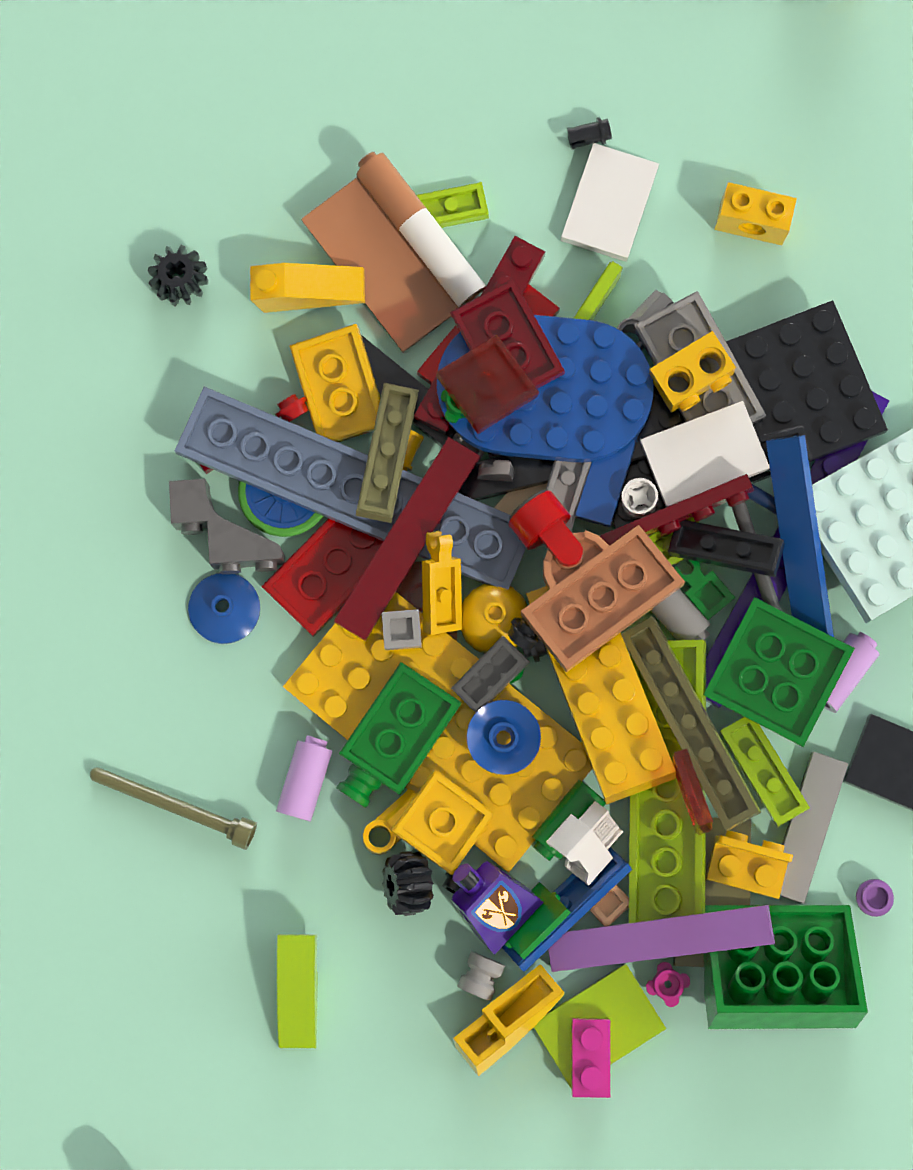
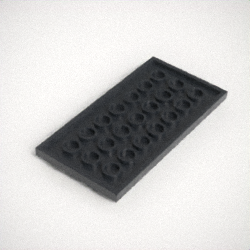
M833 300L726 341L766 414L764 419L753 424L757 436L803 425L812 461L888 431ZM653 384V400L648 419L650 418L654 434L685 423L679 409L671 412ZM647 459L631 462L624 486L635 478L650 480L658 491V504L655 512L666 508ZM771 472L751 476L749 479L754 484L771 477ZM622 492L613 518L615 529L636 520L624 512Z

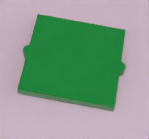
M540 882L531 891L543 901L542 905L505 943L507 948L513 947L523 959L571 913L559 901L560 896L556 892L551 893Z

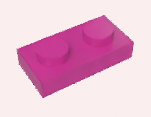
M572 1018V1097L611 1098L610 1019Z

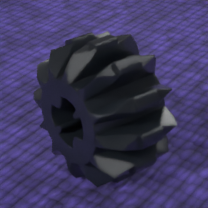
M180 245L177 253H173L171 247L166 246L165 252L167 255L162 257L155 254L154 260L157 265L148 267V273L153 277L149 281V285L152 290H158L157 297L161 301L169 298L171 305L176 307L180 298H183L184 302L190 305V295L194 294L202 297L203 292L199 286L208 284L209 280L203 274L207 271L206 263L199 261L200 256L195 250L187 254L186 247ZM175 273H177L178 275H182L184 273V276L182 278L178 276L172 277Z
M406 851L387 858L385 868L382 870L384 876L382 884L385 890L384 897L387 898L389 909L395 915L404 916L416 915V913L428 910L434 896L432 892V885L434 883L431 878L432 870L428 868L426 857H423L420 852L412 853V851Z

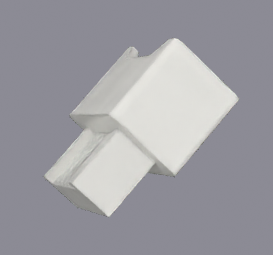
M595 801L579 819L570 814L546 843L566 857L564 866L589 886L613 859L608 849L623 831L612 819L609 811Z

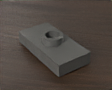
M502 636L451 689L476 713L480 708L491 703L530 661L505 636Z

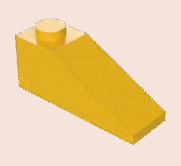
M300 263L250 266V298L264 313L365 303L364 268Z

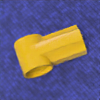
M411 788L365 827L363 843L372 854H385L401 840L391 830L417 795ZM381 827L388 831L390 841L386 846L375 847L370 843L368 836L374 828Z

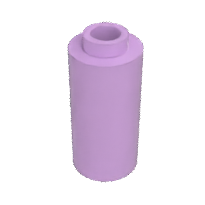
M859 632L858 635L850 633L843 641L855 649L824 707L833 713H837L879 656V652L875 649L877 643L862 632Z
M306 736L305 742L297 740L276 812L311 822L332 754V750L326 749L327 741L311 736Z

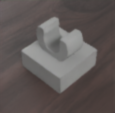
M419 609L382 612L385 650L422 648Z

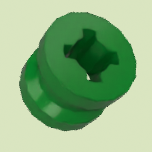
M351 764L348 769V777L345 781L339 782L336 789L367 808L370 803L369 796L373 791L378 790L382 783L359 767Z

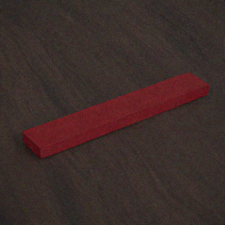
M448 437L336 616L335 624L366 642L382 616V612L389 605L425 547L426 534L435 531L479 460L480 455Z

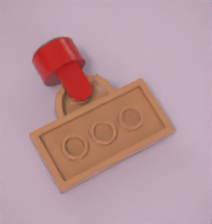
M542 490L529 497L513 511L509 517L508 526L527 550H532L543 543L548 548L543 560V579L549 591L521 610V616L564 671L568 672L684 586L685 581L639 525L610 546L599 535L587 530L585 532L572 533L566 526L571 518L569 512L552 491Z

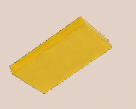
M353 324L289 345L304 396L307 399V406L316 434L336 442H341L374 431L380 395L359 326Z

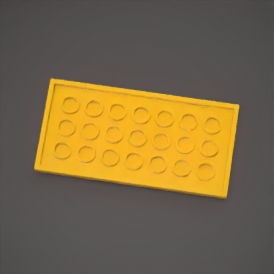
M396 592L384 612L416 610L417 608ZM420 611L422 648L385 650L382 616L366 642L339 625L334 624L283 687L347 740L400 662L462 702L406 786V789L411 788L417 794L431 773L436 770L494 812L495 815L474 845L509 873L535 841L532 838L533 834L577 780L583 781L592 770L582 742L513 686L508 684L492 702L509 700L525 706L535 716L539 724L541 743L536 757L523 770L507 775L491 773L476 763L468 749L467 729L475 712L451 689L479 660L476 656L447 633L429 635L423 632V613ZM501 731L497 734L496 739L499 744L507 745L511 741V736L508 732Z

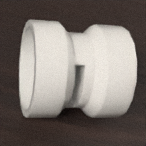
M635 478L629 481L622 491V507L624 512L636 520L655 512L658 504L656 486L650 480L644 478Z

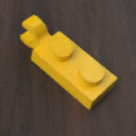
M441 531L429 532L426 534V546L431 555V560L422 561L423 632L435 635L462 630L461 559L452 556V535H442Z

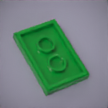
M400 662L339 754L401 795L462 702Z

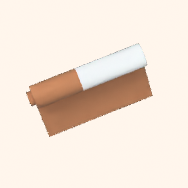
M370 152L359 161L358 166L360 169L357 171V177L304 216L301 221L336 266L364 268L365 304L404 353L451 317V311L478 297L484 291L486 285L384 153L376 155L375 152Z

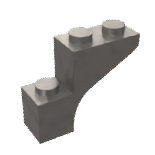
M205 479L169 481L171 524L176 530H181V534L184 535L203 533V528H208L209 564L214 570L219 569L220 574L241 573V568L255 567V571L268 572L277 570V565L285 563V555L279 544L229 522L215 512L211 502L210 486Z

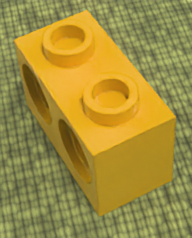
M711 331L650 368L649 375L669 410L673 412L680 408L684 412L701 401L699 395L709 389L715 393L732 382L730 377L734 374L736 366L715 333ZM705 358H712L719 364V370L714 373H706L701 369L699 362ZM673 377H682L687 381L688 388L683 392H675L670 389L668 381Z

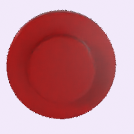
M293 394L277 404L280 411L275 413V416L291 422L309 411L305 404L307 401L306 397L298 399L296 394Z

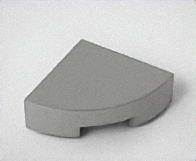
M495 460L493 465L485 462L479 465L477 479L513 482L514 468L509 460Z

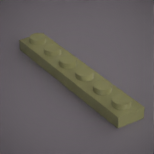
M651 616L622 633L625 645L725 830L729 831L760 814L761 811L656 619Z

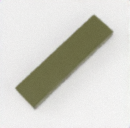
M388 383L383 384L356 516L388 523L392 522L419 392L417 389Z

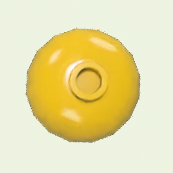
M483 584L473 589L462 602L461 632L465 641L476 651L484 654L502 636H505L517 648L518 645L509 638L508 632L511 629L512 619L522 618L521 610L528 606L524 597L511 586L509 589Z

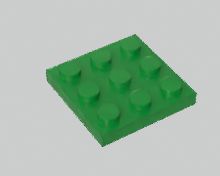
M754 597L703 695L804 747L855 648Z

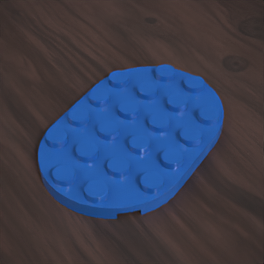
M534 315L564 368L565 374L515 399L502 408L498 404L460 332L445 349L437 372V394L442 413L445 417L447 409L445 403L441 400L443 390L447 388L452 389L459 385H472L476 389V405L481 409L480 415L476 419L467 417L459 419L456 423L449 422V424L460 435V438L484 452L504 456L584 463L602 460L616 454L635 439L643 429L651 410L653 379L649 375L650 367L647 359L630 337L615 327L602 322ZM459 401L457 405L461 407L464 405V402Z

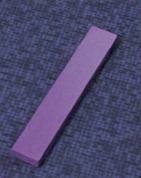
M769 905L567 931L548 951L551 971L557 972L771 945L775 943Z

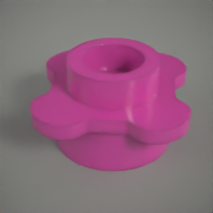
M661 962L657 965V973L653 980H649L646 983V990L648 994L657 995L662 998L666 1006L674 1007L678 1005L679 997L684 989L689 987L690 978L685 973L679 974L673 970L670 963ZM666 981L671 982L670 988L665 987L664 984Z

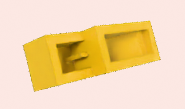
M541 964L484 1007L482 1009L483 1015L453 1038L455 1048L474 1072L480 1076L537 1025L563 997L564 991Z

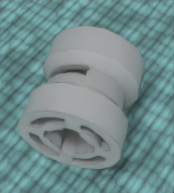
M471 951L467 961L470 971L467 970V973L461 976L457 987L491 1001L495 993L493 986L495 982L493 979L501 977L505 965Z

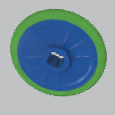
M239 481L238 499L242 512L253 526L264 533L279 537L299 535L311 529L323 517L320 514Z

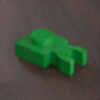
M686 559L685 561L692 568L691 574L685 575L681 573L677 566L674 569L683 578L684 584L690 588L684 593L686 597L707 620H710L736 597L712 570L704 576L699 562Z

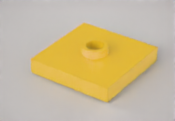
M434 770L394 825L391 832L447 873L453 875L495 813L441 773Z

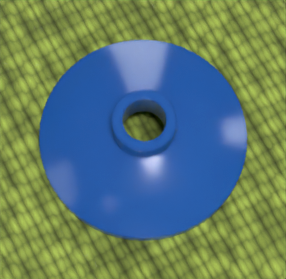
M213 574L203 579L193 590L188 605L189 618L194 629L208 641L218 644L234 643L245 638L256 626L260 616V600L254 587L243 577L236 574ZM221 600H226L229 602L228 610L222 613L218 612L216 609L217 603Z
M499 700L486 704L474 714L467 729V745L471 756L479 766L491 773L507 775L523 770L534 760L540 748L541 732L535 716L525 706L514 701ZM506 731L510 734L511 741L507 745H501L497 742L496 736L499 732Z

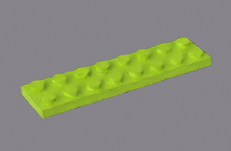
M667 640L706 710V697L703 695L706 690V641ZM631 656L632 663L675 767L676 779L630 796L629 866L632 870L629 872V923L705 913L706 793Z

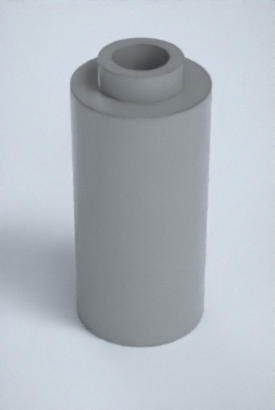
M680 589L650 610L676 640H705L710 636L706 629L711 624Z

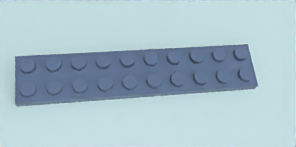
M205 386L174 450L177 455L381 541L385 540L423 479L402 470L391 523L356 516L368 459L367 454ZM457 493L434 532L441 531L442 535H452V556L461 559L462 575L483 584L509 589L526 550V547L508 526L510 515ZM425 545L419 557L431 560V555Z

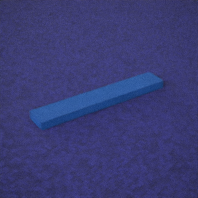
M805 435L767 440L766 444L780 539H784L785 543L783 560L791 614L793 617L834 637Z

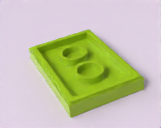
M626 963L549 1011L534 1027L571 1089L572 1018L610 1019V1065L667 1029Z

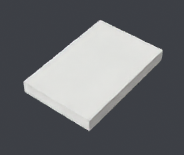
M593 143L561 236V241L627 262L659 163Z
M743 401L640 440L665 507H669L747 474L748 477L770 469Z

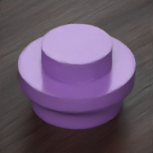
M870 879L858 887L856 902L863 913L878 917L890 911L893 906L894 895L887 883L879 879Z

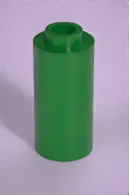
M577 780L533 834L532 838L537 842L533 848L548 861H551L553 857L561 860L564 856L553 847H550L546 841L570 814L579 819L595 801L604 807L606 805L604 799L585 783Z

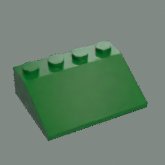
M705 905V913L762 905ZM769 905L775 940L774 944L704 953V996L708 1029L857 1028L868 1013L850 905Z

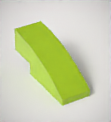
M317 934L277 935L279 1048H317Z

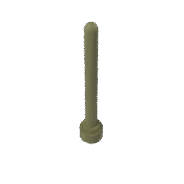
M97 767L90 772L92 781L227 834L226 838L232 840V845L247 850L254 837L257 822L242 817L241 820L234 818L232 821Z

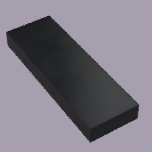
M688 520L679 522L681 528L673 532L668 549L670 556L770 577H776L785 545L784 539Z

